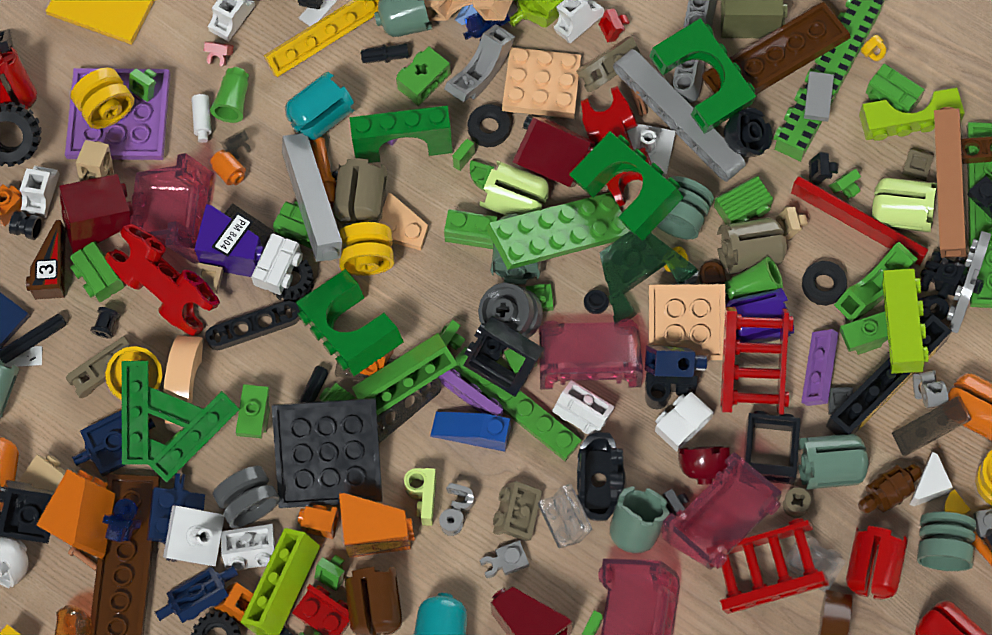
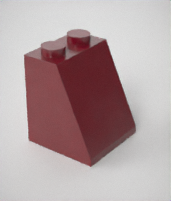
M533 117L513 159V163L565 186L575 187L577 183L569 174L594 149L596 143L544 117Z
M118 174L59 186L62 220L73 254L92 242L99 243L119 233L123 226L130 224V216H134L131 201H126V197H128L125 183H120Z
M513 586L508 590L502 588L492 596L491 613L507 635H571L572 621L568 617Z

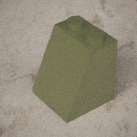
M721 0V38L761 39L785 25L788 6L783 4V0Z

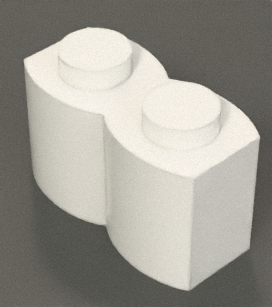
M692 392L686 396L684 394L679 396L673 403L675 408L669 413L664 411L655 421L657 423L655 432L676 452H678V448L684 447L713 417L714 412Z

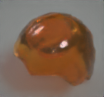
M67 605L56 612L57 621L54 635L91 634L92 621L89 615L82 609Z

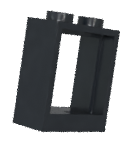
M491 317L486 325L481 323L474 336L478 339L476 343L472 341L464 354L468 357L463 366L516 397L544 348ZM488 336L526 358L517 374L480 353Z
M754 411L748 414L742 479L794 485L797 477L800 418H794V415L786 413L774 416L769 415L765 411ZM753 428L791 432L788 466L751 463Z

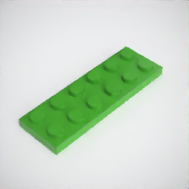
M611 192L595 196L594 198L590 197L490 222L486 227L508 270L627 239L633 234L618 218L622 211Z

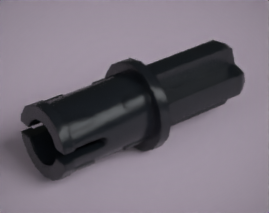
M407 43L385 46L383 44V47L361 50V60L364 64L381 61L388 63L389 60L409 58Z

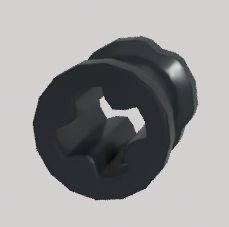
M98 307L97 312L99 315L95 326H92L90 331L96 336L111 339L113 336L111 332L115 320L119 319L120 314L110 308Z

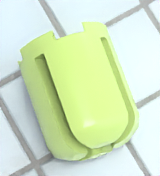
M496 161L499 167L497 171L491 169L484 186L485 193H487L485 203L480 201V206L505 216L517 213L518 216L542 210V204H546L549 194L547 181L534 174Z
M895 178L881 179L875 187V197L873 198L872 205L873 218L890 228L931 233L937 183Z

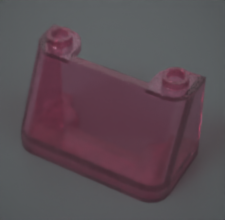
M623 319L619 322L560 324L556 321H546L538 328L539 346L544 348L539 357L540 390L553 389V383L560 381V385H565L566 381L616 380V384H621L622 380L628 381V388L641 387L643 365L639 325L634 323L633 320Z
M735 452L725 460V463L729 466L722 473L719 471L716 474L715 481L684 511L679 510L676 513V517L671 513L662 521V539L708 569H713L714 567L719 569L726 562L727 555L768 514L773 515L781 506L779 500L782 492Z
M603 559L598 578L608 592L601 635H673L680 589V580L677 572L661 560Z

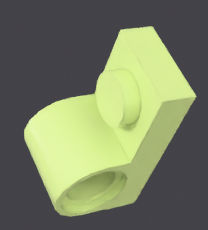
M411 469L404 477L406 492L411 498L422 499V501L417 502V517H421L422 525L432 526L436 469ZM419 479L424 483L419 488H413L410 486L411 482Z

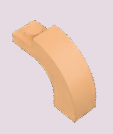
M178 335L171 347L165 373L163 392L191 404L195 375L202 362V337ZM165 420V423L174 424L172 422Z

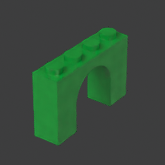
M700 18L654 46L649 57L662 75L689 60L707 62L717 71L720 78V90L696 105L691 113L695 122L703 133L706 134L728 120L733 114L752 105L757 96L752 84L746 82L742 77L739 66L735 62L732 63L727 56L728 53L724 45L718 43L713 36L712 28Z
M448 106L349 117L355 158L368 159V163L381 162L379 148L384 143L398 138L410 137L425 141L428 146L429 156L453 153Z
M609 132L569 175L584 191L594 198L616 175L628 171L641 174L643 185L639 195L618 218L633 234L643 241L684 198L678 190L681 186L672 177L668 179L663 177L662 174L664 172L654 162L649 165L645 161L647 157L637 148L634 151L630 149L629 146L631 144L622 135L616 137L612 132Z
M344 269L298 300L296 304L300 312L297 315L305 326L308 324L311 326L310 331L318 341L320 339L324 341L322 344L329 355L335 354L337 356L335 360L343 371L348 369L353 376H356L404 343L398 327L385 313H382L362 328L352 332H339L333 329L336 320L341 314L364 299L359 284Z

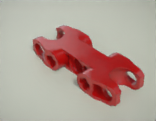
M618 86L611 88L613 102L609 109L605 111H595L588 99L581 101L582 121L591 141L599 143L609 132H612L616 137L622 135L631 144L629 148L634 151L627 131L637 127L638 124L633 110L623 97ZM645 147L638 149L647 157L645 161L651 165L652 163ZM631 171L623 172L613 177L606 184L619 207L626 204L624 197L626 185L634 180L643 182L641 174Z
M133 224L123 226L120 233L130 246V256L121 250L114 249L113 251H108L105 255L106 262L126 285L137 290L145 286L162 301L158 311L171 325L192 336L201 333L204 328L203 323L196 317L193 305L196 303L204 310L211 311L220 304L218 297L211 290L207 282L195 272L183 270L180 274L162 258L166 248L154 235Z

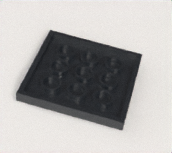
M376 398L272 404L277 490L280 498L279 508L339 505L340 493H346L374 502L383 501Z

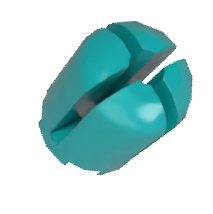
M329 72L323 73L290 98L285 105V114L288 121L292 122L291 126L298 134L302 133L308 136L309 140L320 138L355 111L351 109V106L354 104L351 95L344 86L340 88L331 80L334 75Z

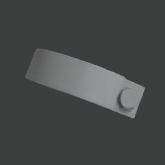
M496 24L484 32L471 61L460 73L447 81L444 90L463 102L470 97L472 99L478 97L503 65L515 36Z

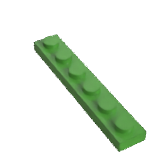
M465 347L456 356L455 361L458 365L453 367V369L467 383H473L478 386L482 391V395L488 399L492 397L502 405L504 413L562 460L566 461L579 447L582 440L522 391H519L517 396L514 397L463 366L468 357L464 354L467 350V347Z

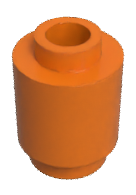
M220 150L211 158L212 169L227 185H238L245 178V167L230 152Z

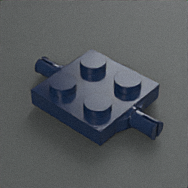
M122 410L80 430L85 441L86 450L72 456L76 466L91 459L96 464L102 477L125 466L122 465ZM152 418L149 419V430L156 427Z
M175 474L174 488H153L147 540L166 544L172 506L204 511L205 494L185 490V474Z
M211 566L166 593L169 598L168 604L154 611L158 620L161 621L173 613L179 617L182 623L195 619L202 611L220 604L224 598L229 596L225 590V582L238 576V573L234 566L220 574L215 572Z

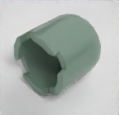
M379 0L378 12H374L377 26L382 25L384 31L392 37H400L433 29L432 22H429L424 0Z
M635 487L624 489L619 495L610 522L609 534L613 543L618 548L633 554H641L650 550L657 542L669 516V511L666 508L667 501L660 494L648 488L645 492L635 490Z

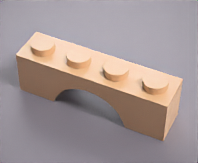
M424 0L429 21H448L457 10L468 5H473L485 21H504L513 0Z

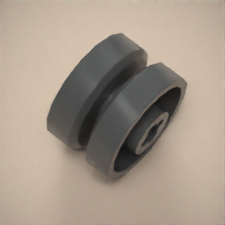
M500 283L492 286L485 292L480 300L478 314L480 323L486 325L491 317L526 338H530L541 325L543 311L538 297L530 290L515 284Z
M252 466L240 470L222 481L214 489L212 495L218 506L225 509L223 514L231 528L249 525L267 515L278 505L280 498L274 487L267 485L269 479L262 466Z

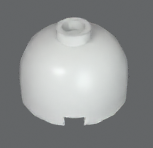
M0 537V585L6 588L14 587L26 575L29 567L26 553L27 547L19 539L14 540L12 538Z

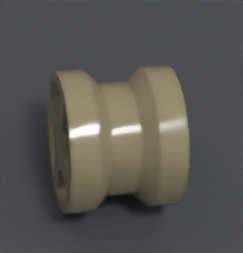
M800 487L790 489L783 501L785 513L793 518L804 516L811 504L809 493Z

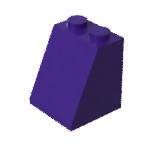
M206 204L194 249L199 263L223 267L224 273L251 277L264 251V246L261 245L259 237L247 230L228 257L212 248V245L232 219L212 205Z

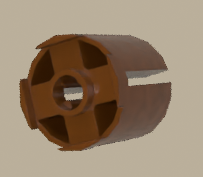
M389 566V572H381L380 570H375V567L352 571V577L344 575L350 628L354 634L381 635L383 633V635H392L401 628L403 618L396 568Z

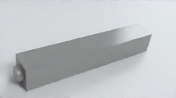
M302 133L283 136L282 155L316 262L341 258L342 240L308 136Z

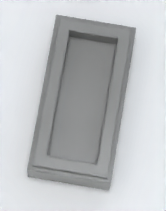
M809 72L804 119L828 122L834 79L833 74Z

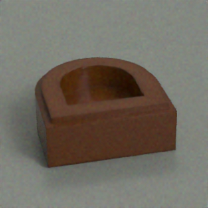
M709 261L701 266L699 271L700 284H724L727 281L724 269L719 263Z

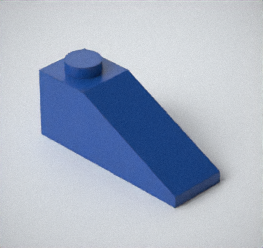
M436 412L430 436L505 452L511 422L510 418L485 413Z

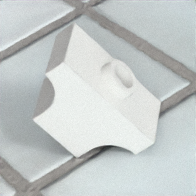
M217 0L212 7L213 16L208 25L209 31L229 42L255 7L254 1Z
M564 0L556 7L559 12V19L554 29L563 39L572 43L598 21L605 11L594 0Z
M34 166L33 169L26 168L20 187L22 212L29 215L47 217L60 175L58 170Z

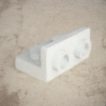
M273 524L222 531L221 553L225 570L234 566L236 571L267 566L275 549Z

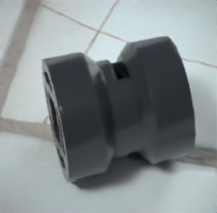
M16 210L10 219L9 232L17 236L23 234L26 238L35 240L41 231L42 218L36 215L27 216L25 212Z

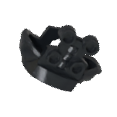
M597 432L589 435L581 444L578 453V495L576 501L580 511L587 518L594 521H607L612 516L619 495L626 489L627 485L623 466V448H617L614 438L610 433ZM603 474L606 477L605 485L595 487L591 483L593 475Z

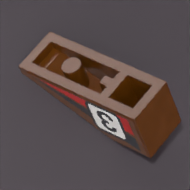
M61 220L54 222L30 266V276L26 277L27 291L31 292L35 300L65 298L66 229Z

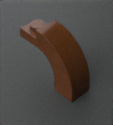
M826 589L820 612L818 635H848L852 595Z

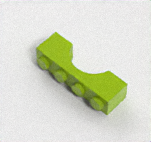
M958 88L934 91L929 105L924 110L916 113L898 111L887 100L862 104L859 117L865 139L880 141L889 136L897 135L903 137L912 132L921 131L926 133L934 130V110H940L943 107L959 108L960 122L965 112Z

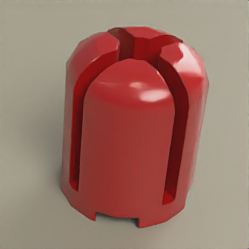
M11 48L13 52L1 53L0 51V75L4 74L18 102L25 105V109L28 110L37 99V91L16 50ZM0 79V103L5 102V104H9L12 100Z
M868 526L867 531H859L857 527L846 575L847 586L856 594L867 598L869 597L870 589L871 593L874 594V599L883 600L893 597L898 591L908 543L906 536L901 540L892 536V530Z
M946 600L938 602L922 617L916 626L914 635L988 634L953 602Z

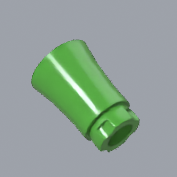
M234 67L226 70L218 94L210 108V112L215 118L229 123H237L243 119L244 102L249 74L244 69Z
M770 257L764 258L756 265L733 276L732 279L724 283L725 291L730 300L783 288L779 269Z

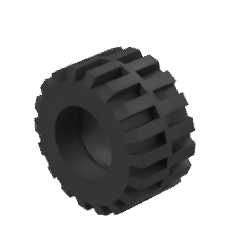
M5 102L0 103V122L10 121L15 123L22 131L23 141L16 147H8L0 142V166L8 164V167H12L15 164L20 165L24 163L25 160H28L34 154L41 142L40 134L42 129L38 126V118H34V112L31 109L28 111L25 109V105H15L16 102H10L9 104H5Z

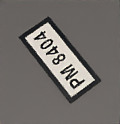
M237 212L212 245V248L228 257L254 221Z

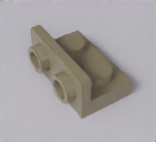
M517 481L502 487L499 493V509L493 518V533L496 535L504 533L524 541L531 540L542 490Z

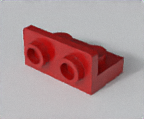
M309 584L306 588L307 593L292 612L293 616L321 635H343L350 625L348 605L340 599L337 602L329 597L330 593L320 585H317L315 588Z

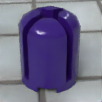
M782 288L730 300L725 307H736L737 314H741L742 317L781 318L782 309H787L784 301H788ZM794 323L793 331H788V337L791 336L790 334H794ZM741 327V330H736V339L740 340V342L768 343L780 340L781 329Z

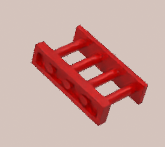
M725 307L720 400L722 412L732 413V407L737 405V403L776 404L778 414L784 415V407L789 406V392H785L788 331H793V316H789L787 309H782L781 318L742 317L741 314H737L736 307ZM741 327L781 329L780 344L740 342V340L736 339V330H741ZM740 352L779 354L778 369L739 367V365H735V355H740ZM739 378L778 379L777 394L739 393L738 390H733L734 380Z
M803 518L795 519L788 522V526L730 543L728 541H720L714 543L713 548L707 549L708 555L712 559L719 558L728 590L727 598L720 600L722 610L725 613L731 614L829 586L827 575L823 571L815 569L805 536V532L813 530L812 524L808 520L804 521ZM791 536H795L805 571L802 573V577L795 579L789 576L779 541ZM767 543L770 545L779 577L777 584L770 586L763 582L754 547ZM744 550L753 587L751 588L752 591L742 594V591H738L729 554Z

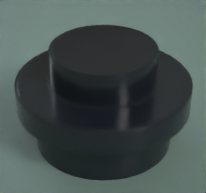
M592 290L585 295L584 307L589 313L601 314L608 308L609 300L603 291Z

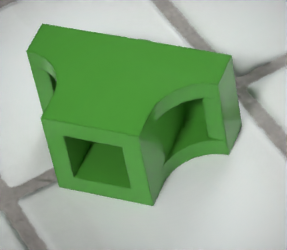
M885 311L842 325L839 329L848 351H856L858 355L880 348L888 340Z
M243 384L235 432L236 436L262 439L263 432H267L270 413L269 387Z

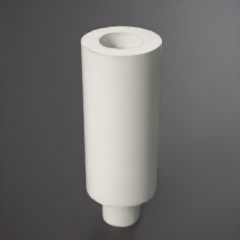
M197 94L192 97L194 134L198 136V142L206 143L208 142V135L211 134L209 97L205 94Z

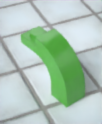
M900 242L896 243L864 279L844 292L834 306L851 322L858 320L884 299L882 286L883 270L910 269L918 259Z

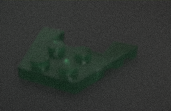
M629 231L600 252L604 277L610 293V305H612L614 312L613 319L619 327L637 315L625 294L666 264L680 284L699 272L693 264L652 233L641 241L635 234Z

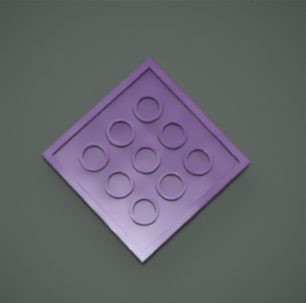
M74 68L72 89L81 78L97 69ZM115 69L124 82L123 85H126L129 89V76L134 69ZM147 69L138 70L144 73ZM151 69L157 73L153 78L156 82L154 97L146 102L131 92L135 99L130 112L124 118L106 128H90L81 112L70 99L65 148L66 158L77 159L85 140L109 144L112 160H163L170 85L169 69Z

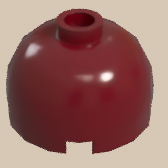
M701 446L693 449H688V447L678 448L680 468L688 478L697 479V484L699 485L713 484V479L721 477L729 467L730 447Z

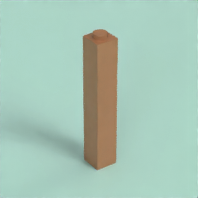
M943 107L940 110H934L941 258L967 257L959 108Z

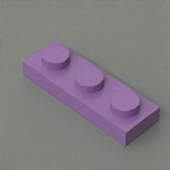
M833 329L812 332L801 401L806 406L828 404L838 332Z
M453 368L437 377V381L478 412L503 417L502 405L492 397L488 399L482 395V391L478 386L473 383L467 384L461 379L462 376Z

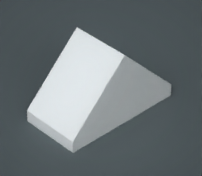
M932 452L909 505L915 507L948 495L952 489L938 454Z

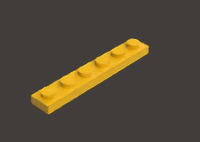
M351 0L263 55L274 76L279 77L375 16L374 12H378L379 0Z

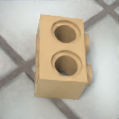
M85 140L76 160L80 181L114 175L109 144Z

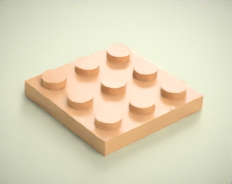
M511 47L502 111L574 119L579 80L576 70L580 68L581 55Z
M648 284L649 345L686 347L695 351V355H706L707 360H723L725 284Z

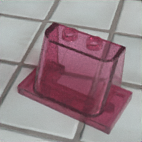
M186 153L178 154L176 166L136 172L132 195L134 216H130V224L138 226L147 233L154 235L165 247L172 249L194 264L199 263L194 249L206 204L210 205L214 173Z

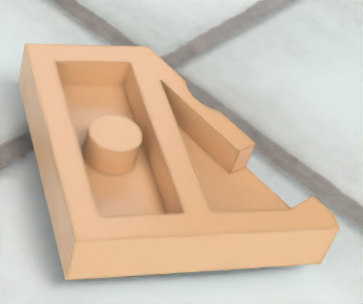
M388 193L379 223L390 227L394 244L421 251L429 229L428 225L392 193Z

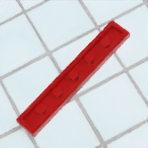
M798 176L791 191L793 195L890 250L896 243L900 242L918 259L915 264L920 266L928 252L926 247L802 177Z

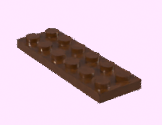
M822 2L731 56L730 60L739 66L742 77L746 82L752 84L756 95L849 40L850 33L826 3ZM714 67L704 72L702 81L714 95L720 90L719 75Z

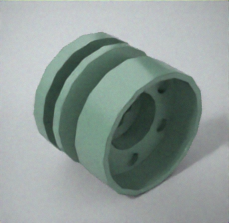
M671 176L681 186L678 190L684 198L657 227L677 238L695 239L704 224L703 217L708 215L714 196L711 191L697 181L680 176Z
M930 512L921 515L920 526L922 528L919 530V536L925 540L920 541L918 544L917 562L926 568L941 571H966L971 569L974 563V548L969 543L975 540L976 521L967 515L952 512Z

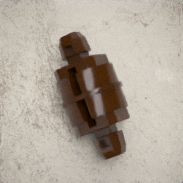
M912 464L904 469L896 465L884 473H880L865 486L867 495L859 501V509L864 514L870 513L877 508L884 513L896 505H900L903 500L915 491L913 483L922 476L921 468L917 464Z

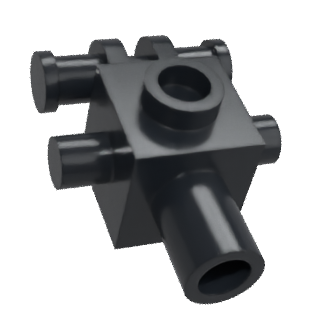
M934 251L931 260L925 264L926 269H923L920 273L922 277L920 280L921 290L928 291L929 284L932 282L935 284L936 291H939L937 295L943 299H947L948 295L955 296L958 285H964L968 273V268L964 264L965 260L961 257H956L954 261L941 258L940 252ZM976 279L972 293L978 295L981 293L984 280Z

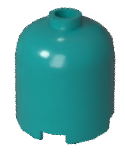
M438 593L437 596L429 597L419 606L414 635H466L467 609L449 593Z

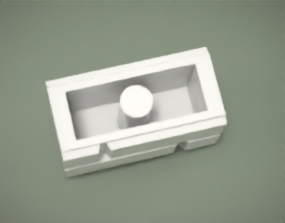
M271 234L251 276L253 284L256 287L281 295L284 288L288 289L293 279L291 273L294 266L298 267L302 261L303 253H301L300 245L290 239Z
M571 380L561 393L552 412L559 415L561 419L580 428L585 434L591 435L601 432L615 406Z

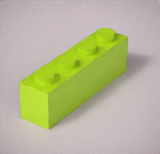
M914 269L883 270L882 286L891 374L923 372L924 362H928V348L923 347L922 339H926L925 323L920 324V316H923V302L918 301L917 293H921L920 278H915Z
M284 528L241 620V623L256 635H280L320 548V545L305 532Z

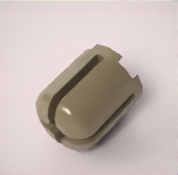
M359 158L347 159V164L342 166L339 164L333 213L340 223L346 226L361 222L379 223L382 218L387 180V169L382 164L380 169L369 165L368 159Z
M764 218L721 225L718 228L717 235L722 234V248L717 249L723 269L728 268L730 271L728 274L741 273L766 257H770L776 266L780 265L785 258L787 249L786 238L783 236L784 231L775 219Z

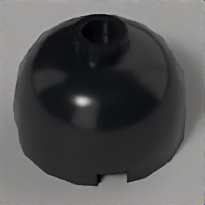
M756 108L743 109L733 114L725 124L724 138L729 148L740 154L743 158L760 156L771 146L772 129L770 123H765L762 118L765 115Z

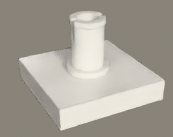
M638 124L637 127L628 130L633 149L645 147L651 163L654 162L664 172L662 176L666 178L676 131Z
M172 506L163 558L216 566L225 516L218 513Z

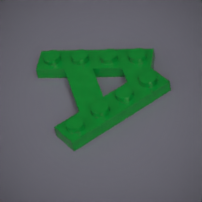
M122 361V465L148 464L167 483L240 408L221 391L203 409L149 387V361ZM149 413L182 426L184 429L168 445L149 438Z

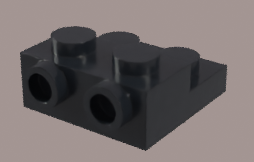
M6 480L5 486H0V537L48 544L51 533L37 526V523L55 491L33 488V485L30 483Z

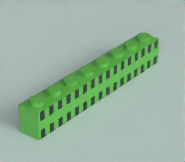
M847 0L845 4L847 10L845 13L841 12L838 19L850 33V39L815 60V63H817L815 70H809V72L834 75L831 104L875 24L885 0ZM809 72L804 81L807 82L805 88L800 87L794 101L797 102L795 107H789L784 117L786 121L784 127L779 126L773 138L776 140L774 150L800 162L822 121L804 119Z

